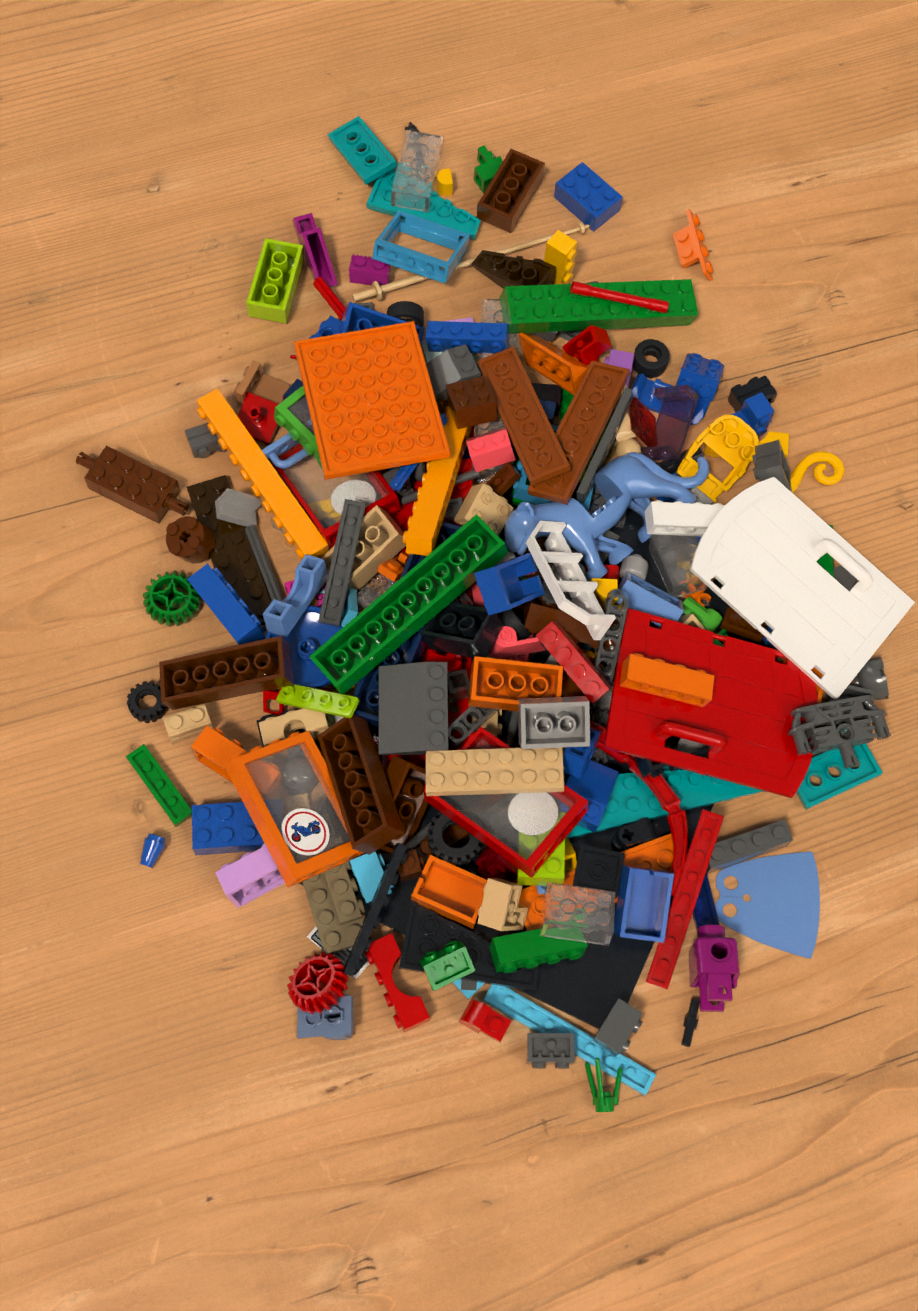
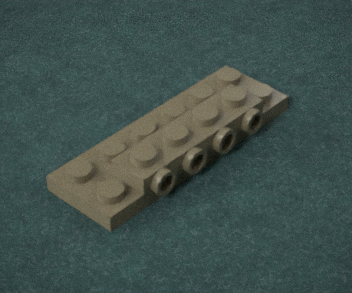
M328 813L321 815L329 828L330 836L327 846L320 853L309 856L293 851L297 864L343 845L341 836L336 837ZM349 861L302 881L324 952L328 955L353 947L363 923L361 913H364L365 910L361 899L356 900L354 892L358 891L355 879L349 878L347 872L351 870Z

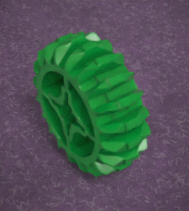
M175 570L172 575H169V572L166 571L164 577L158 574V580L151 579L152 586L146 585L145 589L147 592L143 593L145 599L143 602L144 607H147L146 612L149 615L151 614V619L154 621L158 619L160 625L165 621L169 627L172 622L176 626L179 625L181 620L186 623V617L193 618V612H198L199 610L197 605L201 603L200 598H198L200 595L187 580L189 577L186 578L185 573H181L178 576ZM177 587L185 589L189 593V595H184L183 592H178ZM156 602L166 605L167 611L157 607Z

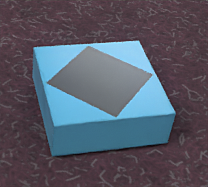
M462 979L453 982L468 1000L485 985V983Z

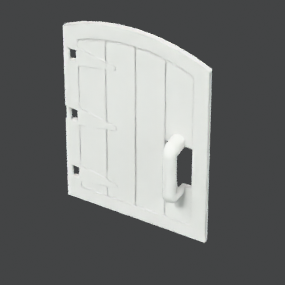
M775 477L758 482L745 489L718 512L703 533L690 567V571L753 628L761 632L772 645L834 700L838 699L915 603ZM828 553L858 580L850 591L817 563L821 556ZM713 577L723 585L721 589L711 581ZM763 622L773 629L771 633L761 626ZM815 667L823 676L819 678L811 669Z

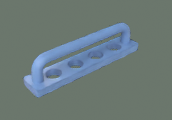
M311 419L303 423L314 434ZM289 433L262 450L269 462H272L281 469L289 468L308 456L304 449L286 460L279 459L278 456L299 444L298 441H294L290 437Z

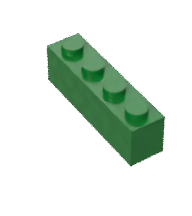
M576 921L494 937L489 949L496 973L502 971L504 973H511L516 971L517 968L526 967L531 969L542 963L555 964L560 962L561 959H579L583 956L588 945L581 923Z

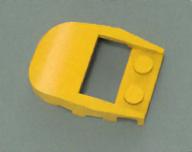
M723 415L710 424L688 448L676 470V474L680 477H691L697 473L698 463L691 457L702 443L731 465L733 469L722 483L709 473L707 479L697 486L713 503L717 501L716 498L722 492L730 489L732 484L744 475L746 467L753 460L752 456L755 455V446L759 445L756 432L735 415Z

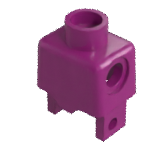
M720 925L699 927L698 938L689 951L690 987L699 988L700 1012H724V1001L733 1000L732 989L737 987V979L740 975L737 941L732 937H725V927ZM710 1001H718V1005L714 1006Z

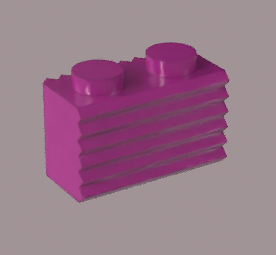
M353 254L349 267L350 282L372 285V282L377 281L379 286L388 284L390 280V265L374 260L370 256L363 257L362 255L355 256Z

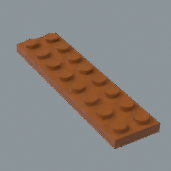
M514 346L476 361L481 375L485 376L496 401L497 411L531 486L570 471L571 468Z
M591 361L555 433L571 470L531 486L530 484L527 489L529 495L568 504L630 376V369Z

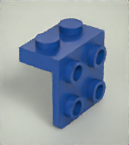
M688 353L675 387L686 391L690 390L693 396L699 398L707 397L710 401H713L724 365L718 360H709L703 358L700 354Z

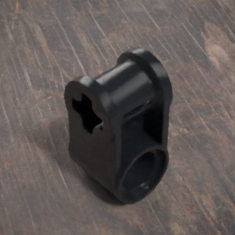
M647 817L621 827L613 836L612 843L617 850L625 851L658 837L650 819Z

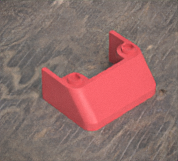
M475 581L472 585L474 605L485 608L480 589ZM504 626L488 654L495 659H503L545 651L546 648L537 637L518 641L515 630L509 626Z

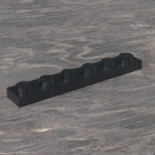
M398 842L395 844L345 963L344 973L352 977L354 972L358 973L362 966L363 959L360 958L363 950L368 951L372 938L369 936L372 929H377L380 923L381 916H379L381 907L385 908L390 899V895L387 894L391 885L395 886L398 880L399 873H397L399 864L403 865L408 856V852L405 851L407 846Z

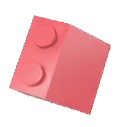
M505 427L466 439L475 472L515 460Z

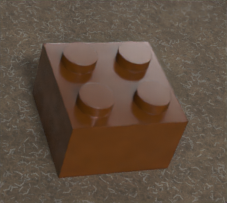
M485 376L446 384L447 403L457 429L497 421L496 401Z

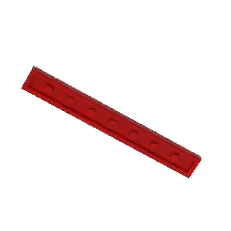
M702 809L682 875L680 876L668 912L664 943H658L646 979L647 983L668 990L724 818L722 815Z

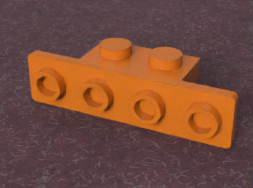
M688 209L686 213L690 226L673 233L680 263L683 268L700 262L703 274L711 281L713 280L712 272H714L711 262L707 259L709 251L706 245H703L705 237L702 230L698 227L701 224L697 214H693Z

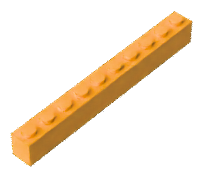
M218 388L196 400L198 405L196 411L201 420L205 419L207 421L210 433L212 435L216 434L219 438L217 441L222 450H227L230 454L228 457L231 463L240 468L239 473L245 482L249 481L251 484L250 489L254 496L261 498L263 501L261 502L262 507L266 513L270 512L272 514L275 526L278 529L282 528L285 533L283 536L289 545L293 544L296 548L295 554L301 561L306 554L322 558L329 551L327 542Z
M449 406L445 407L444 414L448 421L443 428L450 449V457L427 461V473H424L422 477L423 486L418 488V501H414L413 516H409L408 531H404L403 544H406V553L428 556L434 551L465 452L466 439L469 438L472 426L457 429Z

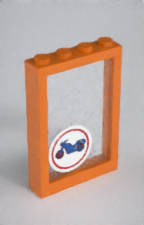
M299 731L289 735L287 739L281 740L279 738L269 743L268 746L262 747L260 745L250 750L249 753L243 755L241 752L230 758L231 761L225 769L288 888L365 854L352 849L326 762L309 731L301 734Z

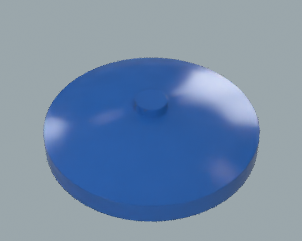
M308 606L288 636L283 638L291 644L294 684L320 689L331 684V682L316 667L309 656L343 627L341 623L340 627L318 623L321 608ZM267 632L265 639L278 637L280 635Z

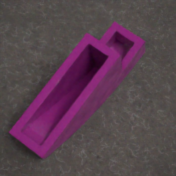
M312 213L293 218L292 222L299 243L303 245L304 257L313 279L322 277L329 287L338 285L320 227L316 228Z

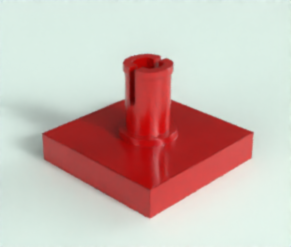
M248 392L238 413V418L253 439L270 445L279 426L274 419L275 407L278 404Z

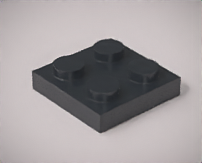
M580 844L572 890L616 899L625 853Z

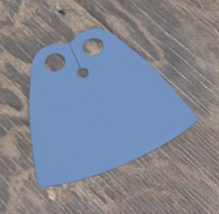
M813 852L757 858L729 866L717 874L716 888L721 896L715 903V915L721 923L757 942L811 959L817 940L820 915L819 879ZM733 876L737 879L738 886L734 890H729L725 887L724 879L726 877ZM745 894L750 896L749 902L743 900ZM731 903L736 906L737 914L734 917H727L723 913L725 904Z

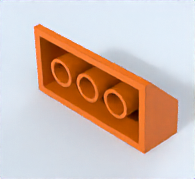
M523 332L518 334L526 365L572 395H575L589 366L581 363L576 357L568 355L563 349L557 348L550 341H546L539 336Z

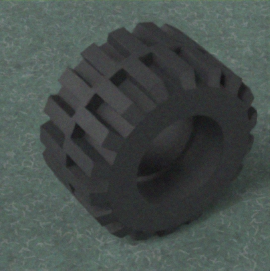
M455 806V809L482 827L483 824L481 820L477 819L475 813L471 814L469 809L465 808V810H462L460 806ZM438 812L437 816L431 820L428 829L427 840L428 847L432 851L431 854L457 867H461L462 864L467 865L471 860H475L479 852H481L483 842L468 832L469 841L467 845L462 848L449 847L443 841V832L450 826L459 825L443 813Z

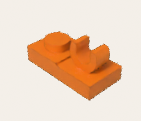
M406 551L405 553L401 552L400 555L381 563L377 572L396 582L400 579L410 554L406 553Z

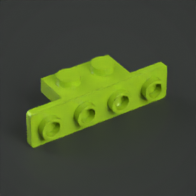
M295 684L282 687L276 698V701L280 704L346 718L353 716L359 703L357 697Z

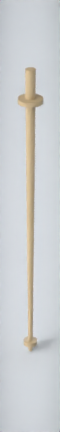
M580 222L577 223V228L563 231V233L568 235L578 231L579 234H584L585 229L589 228L590 225H583ZM553 235L496 252L508 254L546 242ZM475 258L459 262L455 270L470 266ZM415 275L379 286L377 281L372 282L371 289L352 294L354 302L373 296L376 297L377 301L382 300V293L429 278Z

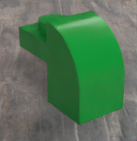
M485 145L478 148L477 161L480 165L474 168V181L482 193L486 191L503 162L501 156L494 158L493 153L488 151Z

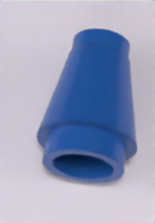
M149 833L147 838H144L140 864L153 868V865L166 846L164 844L166 839Z

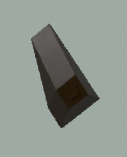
M482 250L471 263L472 267L503 289L506 286L551 285L557 270L555 266L541 259L527 260L523 259V256H516V258L508 257L504 253Z

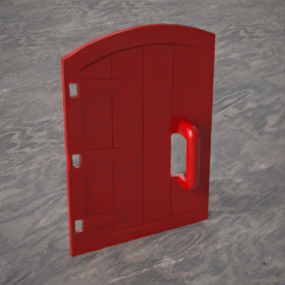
M627 608L603 748L792 798L803 782L813 754L810 752L803 755L802 753L801 756H798L793 737L788 736V731L791 730L792 721L794 720L791 712L801 707L818 704L816 685L814 681L779 650L729 636H722L712 631ZM650 621L660 623V629L650 627ZM713 639L724 641L723 647L714 645ZM630 654H641L645 658L661 659L668 664L684 665L687 669L704 670L707 674L714 675L712 700L704 707L621 687L620 679L623 661ZM775 656L786 659L785 664L775 662ZM801 718V725L805 724V719ZM675 736L711 747L708 749L707 758L666 748L664 747L665 740Z

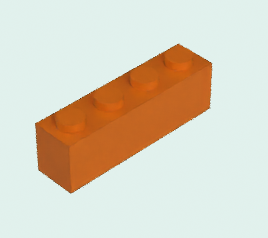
M630 654L623 661L620 679L621 687L704 707L712 700L714 675L707 674L704 670L687 669L684 665L668 664L664 660L645 658L641 654Z

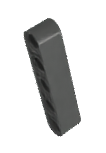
M613 589L607 594L603 610L604 614L615 615L618 623L615 626H610L602 639L597 640L593 660L595 667L611 686L628 608L627 598L624 592L619 589ZM619 597L623 599L619 605L611 604L614 598ZM606 640L614 641L613 645L609 647L604 646L603 643ZM603 660L610 662L606 667H600L599 663Z
M470 706L449 726L448 744L452 747L462 745L469 735L477 731L498 709L488 710ZM474 716L477 719V723H468L466 717ZM459 731L462 738L454 739L450 732Z

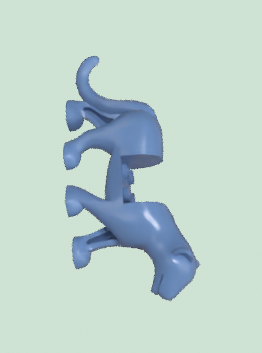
M631 452L616 457L599 470L594 477L597 489L607 501L601 508L590 515L574 498H570L567 505L554 501L531 505L530 502H522L510 513L504 524L506 548L509 552H517L518 555H523L527 549L526 541L539 521L565 522L566 526L562 534L568 546L583 555L582 558L588 568V571L585 573L586 580L589 582L592 578L600 579L608 570L604 567L598 551L609 554L610 565H617L634 551L627 544L606 538L603 534L612 528L622 518L627 508L640 514L644 520V526L639 529L638 537L641 543L645 542L654 535L647 534L645 510L651 503L649 497H670L675 499V502L681 501L692 504L697 500V497L687 489L697 487L707 479L710 471L708 461L705 457L699 456L697 458V473L691 477H680L666 472L641 453ZM538 532L535 539L548 537L551 532Z

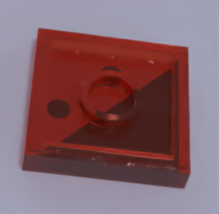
M634 396L629 407L631 431L651 451L658 449L656 419Z

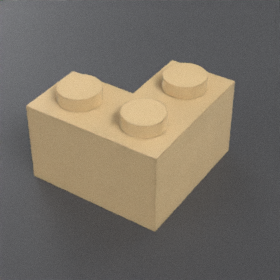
M488 878L483 889L482 905L478 911V924L499 931L523 930L528 907L518 904L523 885L500 878Z

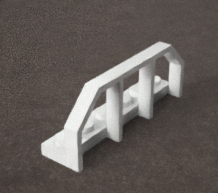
M539 521L526 541V545L558 608L585 624L593 640H601L616 619L615 615L604 614L593 593L598 583L586 580L578 565L583 555L581 553H572L562 534L566 526L565 522ZM538 532H551L544 543L547 552L541 551L535 539ZM548 563H554L562 581L556 580ZM563 592H569L574 603L567 600Z

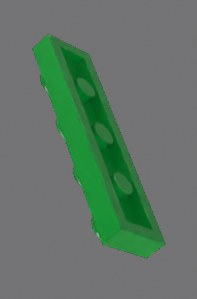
M145 744L126 756L175 827L192 816L191 808Z

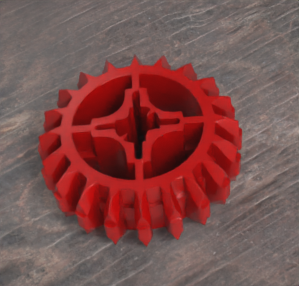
M322 952L320 955L314 953L312 958L306 956V961L299 962L300 966L297 969H293L294 975L289 976L288 994L293 1004L299 1007L301 1011L311 1014L317 1011L322 1014L324 1008L330 1010L332 1004L338 1005L337 999L344 997L342 991L348 989L346 983L350 980L347 974L344 973L346 967L335 955L331 953L328 955Z

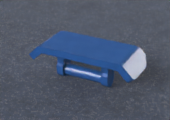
M644 374L637 375L631 388L633 391L632 402L635 405L689 425H696L704 418L710 403L707 397L698 398L691 395L692 391L683 390L664 383L657 378L655 381L649 380Z

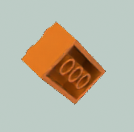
M474 656L471 663L468 706L518 712V699L561 697L563 666Z

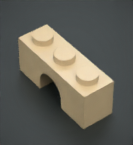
M308 709L291 710L284 715L269 717L262 722H258L264 746H268L269 743L279 738L281 740L287 739L297 729L309 731L313 740H317L318 735L330 727L327 713Z

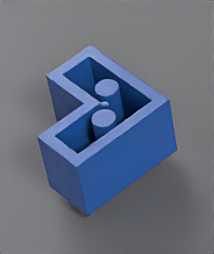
M761 392L746 399L741 410L731 415L742 419L760 437L766 433L775 411Z

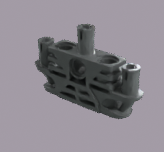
M871 695L801 707L791 712L794 720L792 721L791 730L788 731V736L793 737L798 756H801L802 753L803 755L810 752L811 754L839 749L844 768H852L859 764L852 746L870 743L876 738L881 740V738L886 739L891 736L884 718L888 714L870 701L873 698ZM863 704L868 707V711L864 709ZM801 718L805 719V724L801 725ZM839 733L844 736V739L840 737Z

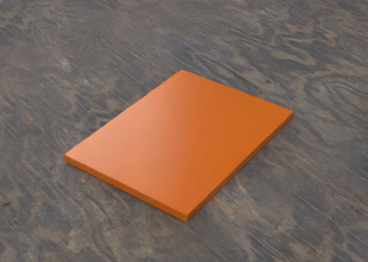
M414 321L293 341L325 480L450 457V449Z

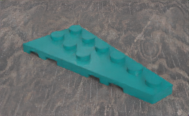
M393 168L376 179L366 203L367 209L395 216L399 210L470 234L469 239L475 240L481 224V220L464 209H458L452 205L450 200H444L438 196L437 192L417 179H411L399 168Z

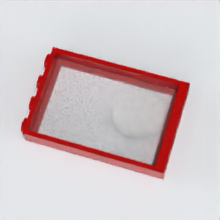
M299 443L278 457L281 460H286L302 450L303 446ZM308 455L286 469L278 468L270 462L325 539L329 549L336 542L345 499L366 503L364 516L376 505L387 511L390 515L401 510L398 496L378 470L325 480L323 469L312 455Z
M480 727L476 732H472L467 738L465 745L457 750L504 749L511 747ZM426 784L423 789L426 802L531 878L588 812V801L566 785H564V792L426 796Z

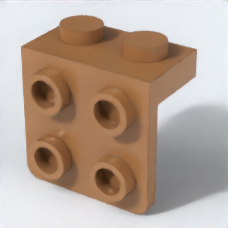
M253 360L250 367H246L241 383H237L234 392L237 403L242 406L248 392L280 404L283 401L284 393L290 386L285 382L262 374L261 363Z

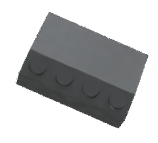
M418 662L378 667L379 755H426V751L448 750L447 662Z

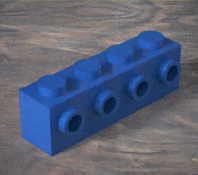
M428 321L425 338L429 352H444L466 344L470 353L495 354L508 349L510 335L507 323Z

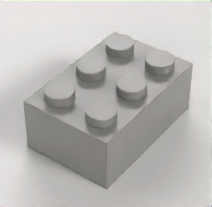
M586 696L518 699V730L521 749L590 746L589 700Z

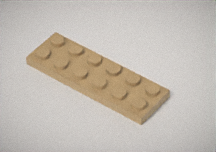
M562 747L426 751V796L564 792Z

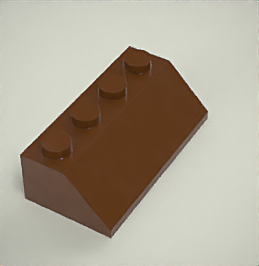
M394 755L385 776L404 832L379 848L392 853L396 842L404 845L415 836L428 806L423 793L426 784V769Z

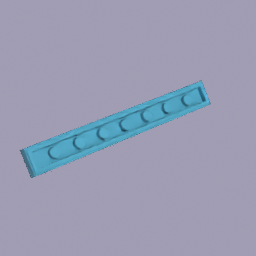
M491 985L483 999V1002L536 1033H574L575 1055L594 1067H596L595 1058H599L601 1071L615 1079L618 1068L621 1067L623 1069L621 1082L644 1096L647 1094L656 1076L655 1073L621 1053L617 1056L613 1055L593 1042L594 1038L508 987Z

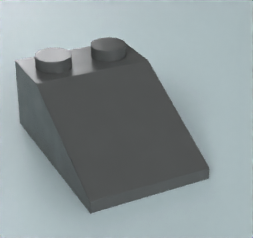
M466 344L448 349L426 363L436 402L447 399L446 384L480 377V371Z

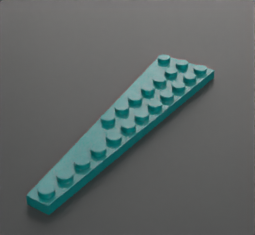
M684 769L674 772L670 770L664 771L662 775L680 798V808L684 811L733 800L742 796L754 795L759 792H766ZM634 773L618 774L604 814L595 832L629 825L647 817L655 819L667 816L668 812L662 809L655 795ZM569 777L564 778V785H566ZM551 796V797L555 800L556 804L558 805V802H559V801H558L557 799H555L553 796ZM576 825L565 839L580 837L593 832Z

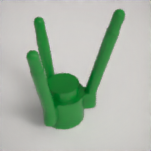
M595 1058L598 1092L596 1091L590 1065L588 1062L585 1063L593 1105H595L596 1112L614 1111V1105L619 1104L618 1094L623 1069L621 1067L618 1068L613 1096H611V1091H603L600 1059Z

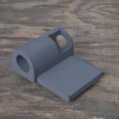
M343 994L344 997L337 999L338 1005L332 1004L330 1010L324 1008L322 1014L317 1011L314 1014L305 1013L298 1007L297 1038L351 1039V1034H353V996Z

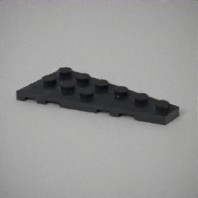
M411 900L399 969L425 973L419 960L423 959L426 953L444 949V946L449 942L461 941L467 949L475 971L460 979L536 992L539 974L538 966L531 969L526 967L517 968L516 971L511 973H504V971L496 973L489 949L490 942Z

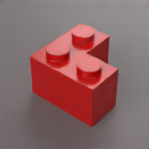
M590 325L563 345V349L568 355L576 357L581 363L588 366L591 361L599 362L597 357L612 347L607 331L594 325Z

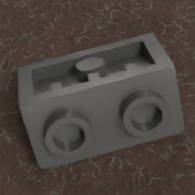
M527 1033L526 1064H532V1068L543 1069L546 1068V1064H555L556 1069H568L569 1065L575 1063L574 1033Z

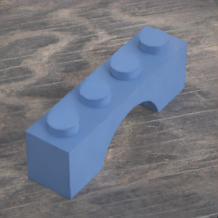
M307 554L304 556L295 569L294 583L288 596L283 601L273 599L263 613L268 632L283 637L288 636L328 579L324 559Z

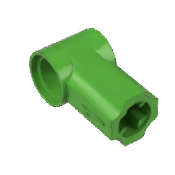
M691 597L686 598L683 602L684 611L682 615L694 614L708 631L714 632L723 621L722 616L717 611L710 608L706 609Z

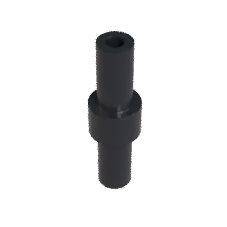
M691 999L688 1015L684 1018L683 1027L685 1029L681 1045L685 1047L691 1046L693 1032L697 1029L698 1020L696 1018L700 1004L698 1000Z

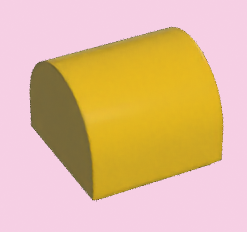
M450 168L442 169L437 174V192L442 196H452L453 180Z

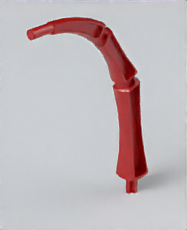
M590 720V728L600 732L597 748L621 764L627 763L629 770L649 787L662 809L668 812L667 821L673 842L671 873L674 874L671 896H674L684 868L688 845L686 811L680 808L681 800L662 775L653 779L651 776L643 778L633 756L603 748L606 728Z

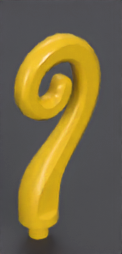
M825 451L813 452L807 455L797 464L791 474L792 493L799 487L807 469L818 462L830 464L834 469V474L830 477L825 476L823 471L826 469V464L821 463L814 468L815 479L822 485L827 486L838 483L844 475L842 460L833 453Z

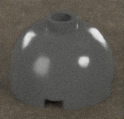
M881 657L869 659L854 678L855 686L875 691L874 700L889 699L887 680L884 670H882L884 665Z

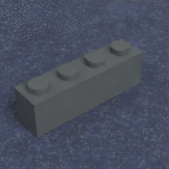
M785 819L715 843L706 874L787 847L793 841Z

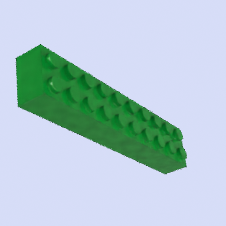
M691 279L585 283L598 288L668 301L669 306L666 313L596 297L570 293L571 284L506 286L499 297L503 322L508 324L509 334L581 331L590 325L602 329L687 326L698 316Z
M476 514L309 656L310 659L338 692L345 694L476 581L474 573L495 565L508 554L505 543Z

